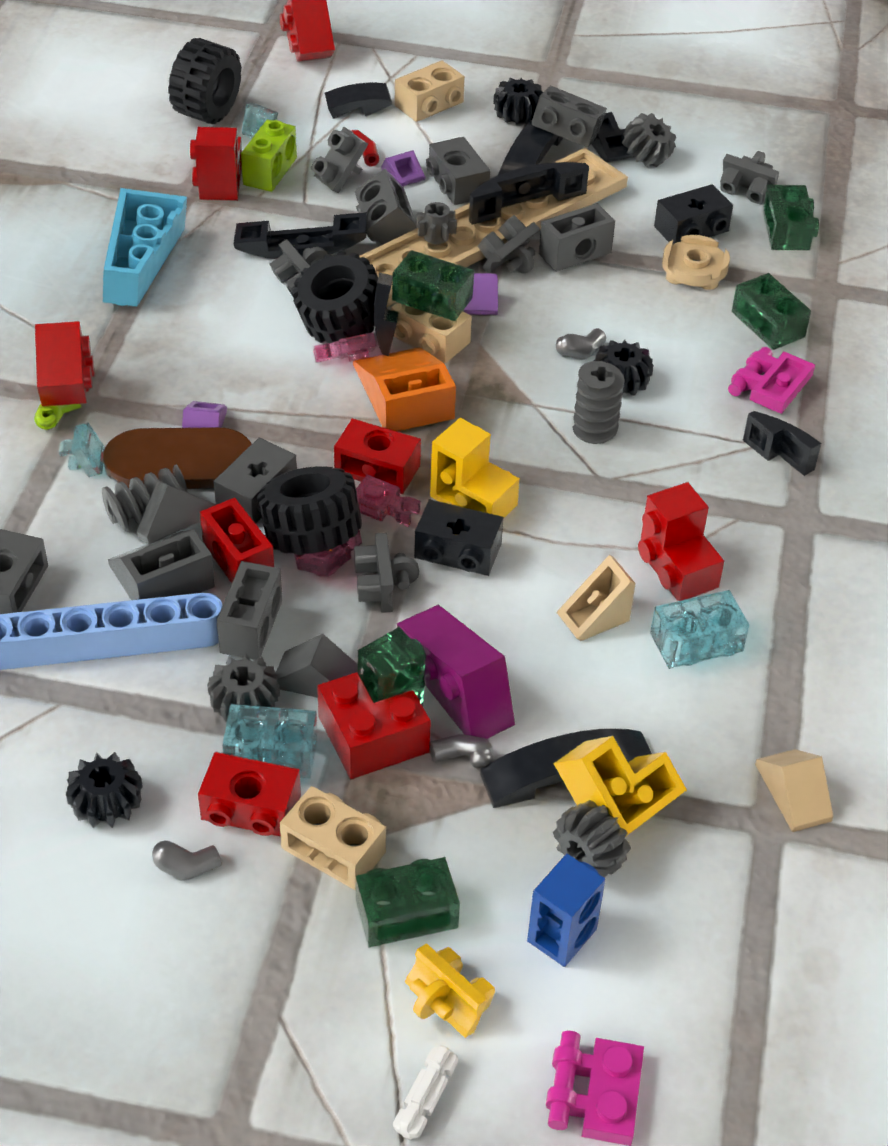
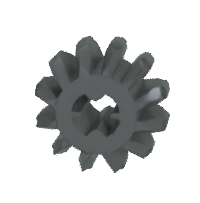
M641 113L626 126L622 144L629 148L627 154L633 155L636 158V162L642 161L646 167L651 164L658 167L673 153L676 147L674 142L676 135L670 132L671 126L663 123V118L657 119L653 113H650L648 116Z
M246 653L242 660L236 661L228 656L226 665H215L213 676L209 677L207 684L210 705L214 712L221 713L225 722L237 718L241 726L246 719L252 718L259 723L262 713L273 714L275 702L278 701L280 696V685L277 683V673L274 670V666H266L263 657L251 661Z
M589 800L575 807L572 806L556 821L557 828L553 831V835L559 842L556 847L557 851L563 853L564 856L569 854L580 862L592 865L602 877L605 878L608 874L612 875L622 867V863L627 860L626 854L631 849L629 842L625 839L628 833L617 823L618 817L613 818L609 814L605 805L598 807L595 802Z

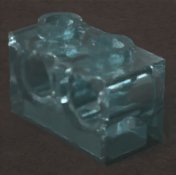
M726 590L655 606L650 634L668 669L683 665L691 666L700 661L722 656L729 657L743 652L749 623L731 591Z
M231 704L222 744L223 753L300 769V778L311 779L317 743V711Z

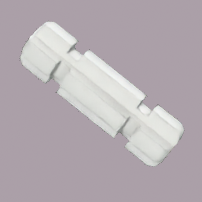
M441 1045L438 1048L434 1047L430 1051L425 1061L427 1069L420 1070L404 1101L406 1109L401 1108L393 1122L394 1130L406 1139L411 1140L421 1136L427 1124L425 1115L431 1116L448 1083L446 1075L451 1076L458 1063L457 1055L451 1052L449 1048Z

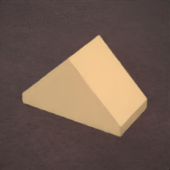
M608 555L556 613L578 640L583 641L630 621L636 583L613 556Z
M794 749L756 759L755 765L792 832L832 822L834 816L822 756Z

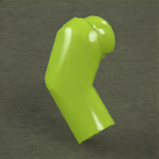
M40 404L34 416L35 423L41 429H52L57 426L64 413L81 408V404L42 406Z

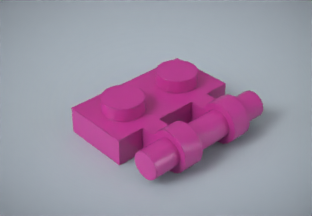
M762 347L747 358L744 368H740L731 378L732 383L728 386V391L733 396H739L742 392L750 389L751 401L782 414L813 376L815 364L784 351L777 359L772 357L773 353L768 347Z
M570 1030L562 1032L560 1046L556 1047L553 1053L552 1066L556 1069L554 1086L548 1089L546 1107L550 1110L548 1126L555 1130H565L568 1127L569 1116L584 1118L581 1137L631 1146L634 1136L644 1046L596 1038L593 1055L585 1054L579 1050L581 1039L579 1033ZM575 1075L590 1078L587 1095L577 1094L573 1090Z

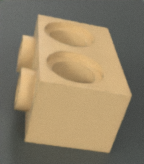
M441 60L395 79V106L418 122L464 102L465 76Z
M419 288L414 289L391 307L392 311L399 312L394 337L414 348L421 347L444 364L470 344L472 316Z
M313 786L306 791L280 822L282 849L355 891L386 853V826L382 825L373 815L368 813L362 814L349 807L335 794L324 793ZM350 844H359V846H350Z

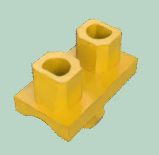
M427 943L419 947L415 953V965L405 980V983L410 986V990L418 996L413 1007L414 1013L421 1019H426L436 1013L442 1020L450 1023L462 1036L468 1037L475 1032L482 1013L490 1006L495 994V987L484 977H476L469 982L460 974L463 967L461 957L450 947L437 952Z

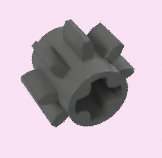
M433 202L425 207V213L417 212L416 227H418V236H424V239L431 244L445 243L449 239V234H457L456 212L450 211V208L444 203Z

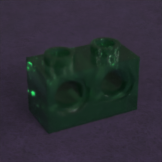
M767 185L763 215L771 250H810L813 237L818 236L819 219L814 218V200L809 198L806 185Z
M413 250L407 254L392 273V301L452 321H456L473 298V269Z
M770 273L736 285L731 312L772 350L806 337L811 310Z
M398 627L358 650V675L373 703L414 690L422 706L424 704L426 653L418 640L411 639Z
M446 857L433 860L419 859L409 865L390 869L376 868L365 874L355 876L356 904L368 948L452 930L459 926L460 901ZM423 892H433V893H435V894H433V895H424V894H422V893H423ZM387 901L390 902V904L380 905L377 904V902Z

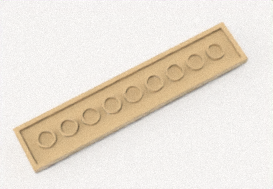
M583 148L556 162L586 163L589 166L586 194L557 201L553 195H548L501 208V217L473 225L469 222L470 203L454 210L456 212L457 234H449L448 241L443 244L428 243L424 236H418V228L359 257H365L369 260L370 264L375 268L378 277L379 272L393 276L387 302L388 307L402 300L414 289L419 288L422 290L486 258L478 248V245L492 231L497 234L504 244L508 242L498 229L513 215L526 227L535 222L541 230V221L590 206L626 188L628 176L588 149Z

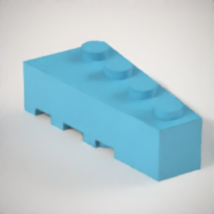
M120 188L103 271L104 303L120 306H138L185 230L187 197Z

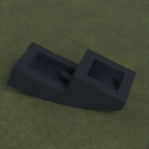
M357 83L324 93L328 110L333 119L360 107L364 115L367 116L393 105L386 83Z
M612 112L605 113L600 131L596 139L591 143L599 156L606 162L634 157L627 154L629 148L622 144L625 129H619Z
M379 272L374 300V325L381 353L389 356L399 312L386 309L393 276Z
M756 411L748 414L743 441L767 461L779 455L804 476L815 470L821 442L792 424L773 416Z

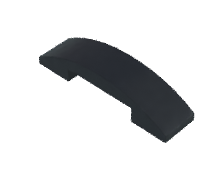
M532 121L529 122L512 144L498 175L518 168L539 164L551 146H558L563 137L531 125Z
M553 162L530 165L500 174L481 184L470 194L469 222L473 225L501 217V208L548 195H553L557 201L586 194L589 166L586 163Z
M367 212L334 215L333 226L271 231L269 221L236 223L234 248L251 255L277 259L283 255L279 244L288 240L301 256H303V251L306 248L321 247L328 254H334L348 249L366 238Z
M593 729L548 738L517 749L481 768L480 776L493 808L535 799L536 788L564 782L554 763L584 741L614 736L628 763L637 756L652 753L641 731L630 729Z

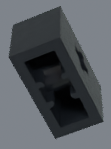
M713 184L659 199L657 201L654 227L668 242L673 240V244L681 242L682 236L686 235L716 236L729 232L733 204Z
M429 499L415 530L414 558L489 576L502 544L504 517Z

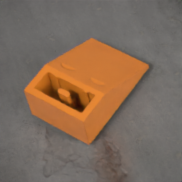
M421 347L389 353V356L378 355L353 361V366L383 428L401 431L455 419L456 385L445 364Z

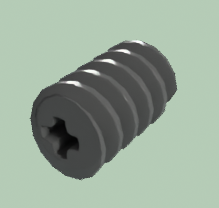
M591 361L582 365L578 371V390L576 393L575 413L573 416L574 425L572 428L574 434L580 440L591 444H601L611 440L617 434L625 380L622 372L614 365L603 361Z
M174 465L173 474L167 468L159 470L158 478L152 472L145 474L144 484L138 477L130 479L129 488L123 482L116 483L115 494L108 486L103 487V502L113 524L119 523L124 531L129 530L130 518H133L139 526L157 481L187 492L186 483L178 465Z

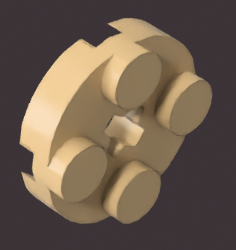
M701 235L682 236L681 242L673 244L672 240L665 246L662 266L666 272L667 281L672 284L700 286L703 289L712 290L717 288L719 281L727 275L730 254L726 248L725 253L719 249V242L712 238Z

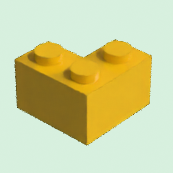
M462 418L457 419L432 441L430 497L439 502L505 518L518 505L520 478L489 462L491 434Z
M614 736L584 741L554 763L576 805L583 804L589 800L595 802L598 807L605 805L613 818L618 817L617 823L627 831V835L687 791L666 752L637 756L628 763Z

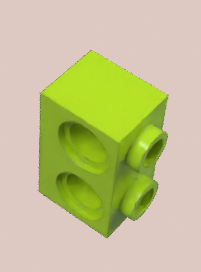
M267 119L241 152L243 185L273 192L297 159L296 126L285 124L278 120Z

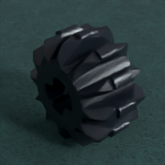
M522 77L518 80L509 78L508 82H500L493 99L497 117L504 118L506 123L512 121L516 125L519 122L528 124L533 119L539 97L543 93L542 86L534 84L532 79L523 80Z
M625 339L622 343L610 340L608 346H600L595 360H593L610 363L622 372L625 380L623 394L629 393L635 396L638 390H646L650 376L653 374V359L650 358L648 349L640 348L639 342L629 344Z
M96 752L94 761L87 762L80 759L78 770L69 772L66 798L67 803L73 808L74 815L78 821L88 819L93 828L101 821H106L113 828L116 818L120 817L129 820L132 814L131 809L140 807L142 800L141 789L143 788L141 776L138 774V771H135V767L130 759L120 761V757L117 756L116 752L107 759H102Z

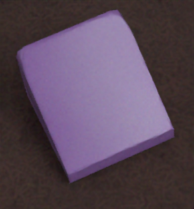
M414 150L385 158L381 166L382 170L386 169L402 186L416 183L426 178Z
M466 273L464 275L463 308L465 313L471 315H498L497 274Z
M192 401L183 409L182 428H222L227 413V406L225 404Z

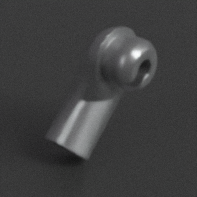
M599 328L593 329L586 337L566 334L557 339L556 350L561 355H567L576 359H586L605 343L606 334Z
M458 734L430 741V754L434 762L467 754L470 755V764L474 768L493 762V755L490 752V748L493 747L485 738Z
M165 840L157 843L152 851L153 862L156 867L179 880L190 879L222 865L219 853L214 845L192 853L175 843Z

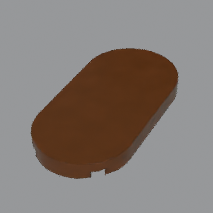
M138 428L120 433L111 439L104 449L103 462L105 472L109 478L116 479L117 483H125L128 488L132 478L138 477L144 484L145 474L152 472L158 478L159 470L163 468L169 469L173 474V467L177 464L184 477L187 489H214V480L252 443L242 433L229 428Z

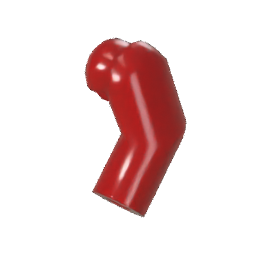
M351 130L356 136L368 143L367 148L362 154L365 164L368 166L377 165L379 163V154L376 143L359 130Z

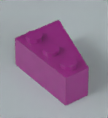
M439 604L397 623L400 640L397 641L396 645L400 657L406 664H409L464 735L488 739L515 725L506 660L502 653Z

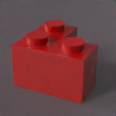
M288 0L286 5L283 6V13L280 14V25L282 31L287 32L290 52L295 53L297 62L331 58L335 51L327 0Z
M198 127L196 140L190 141V158L196 161V167H193L192 182L193 186L199 188V200L238 201L242 174L241 137H237V128Z
M80 321L35 324L37 389L41 405L57 406L87 403L86 392L93 388L92 377H95L93 355H91L89 335L82 336Z
M689 482L647 495L645 513L642 516L641 539L638 543V551L642 560L651 565L657 573L662 586L665 589H669L678 602L719 588L724 566L723 558L704 536L709 507Z
M357 672L317 685L318 717L350 780L430 753L431 720L414 690L373 703Z

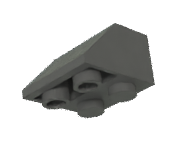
M195 529L177 532L150 545L146 544L108 559L110 568L131 600L202 593L215 587L212 554Z

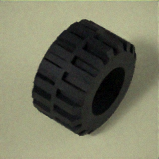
M193 38L190 42H187L177 54L169 77L168 94H170L169 101L173 105L172 108L180 114L208 124H216V122L223 120L235 103L241 83L242 67L240 57L236 54V51L202 38Z
M338 252L334 256L328 254L324 256V259L319 261L316 259L311 262L312 266L304 268L300 272L302 277L296 278L294 282L295 288L292 290L293 302L308 334L311 337L314 336L316 341L320 343L326 341L327 345L335 346L336 343H341V346L348 345L349 341L355 340L357 342L363 339V335H370L375 331L374 300L378 276L375 268L367 258H360L359 254L356 253L346 255V252Z
M315 466L286 472L267 482V485L259 490L260 494L257 496L265 536L273 545V549L280 550L282 553L303 555L327 551L348 542L350 538L358 534V530L362 527L355 481L350 473L340 468Z

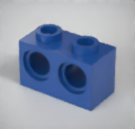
M566 854L533 890L527 942L565 967L597 930L606 879L592 865L580 862Z

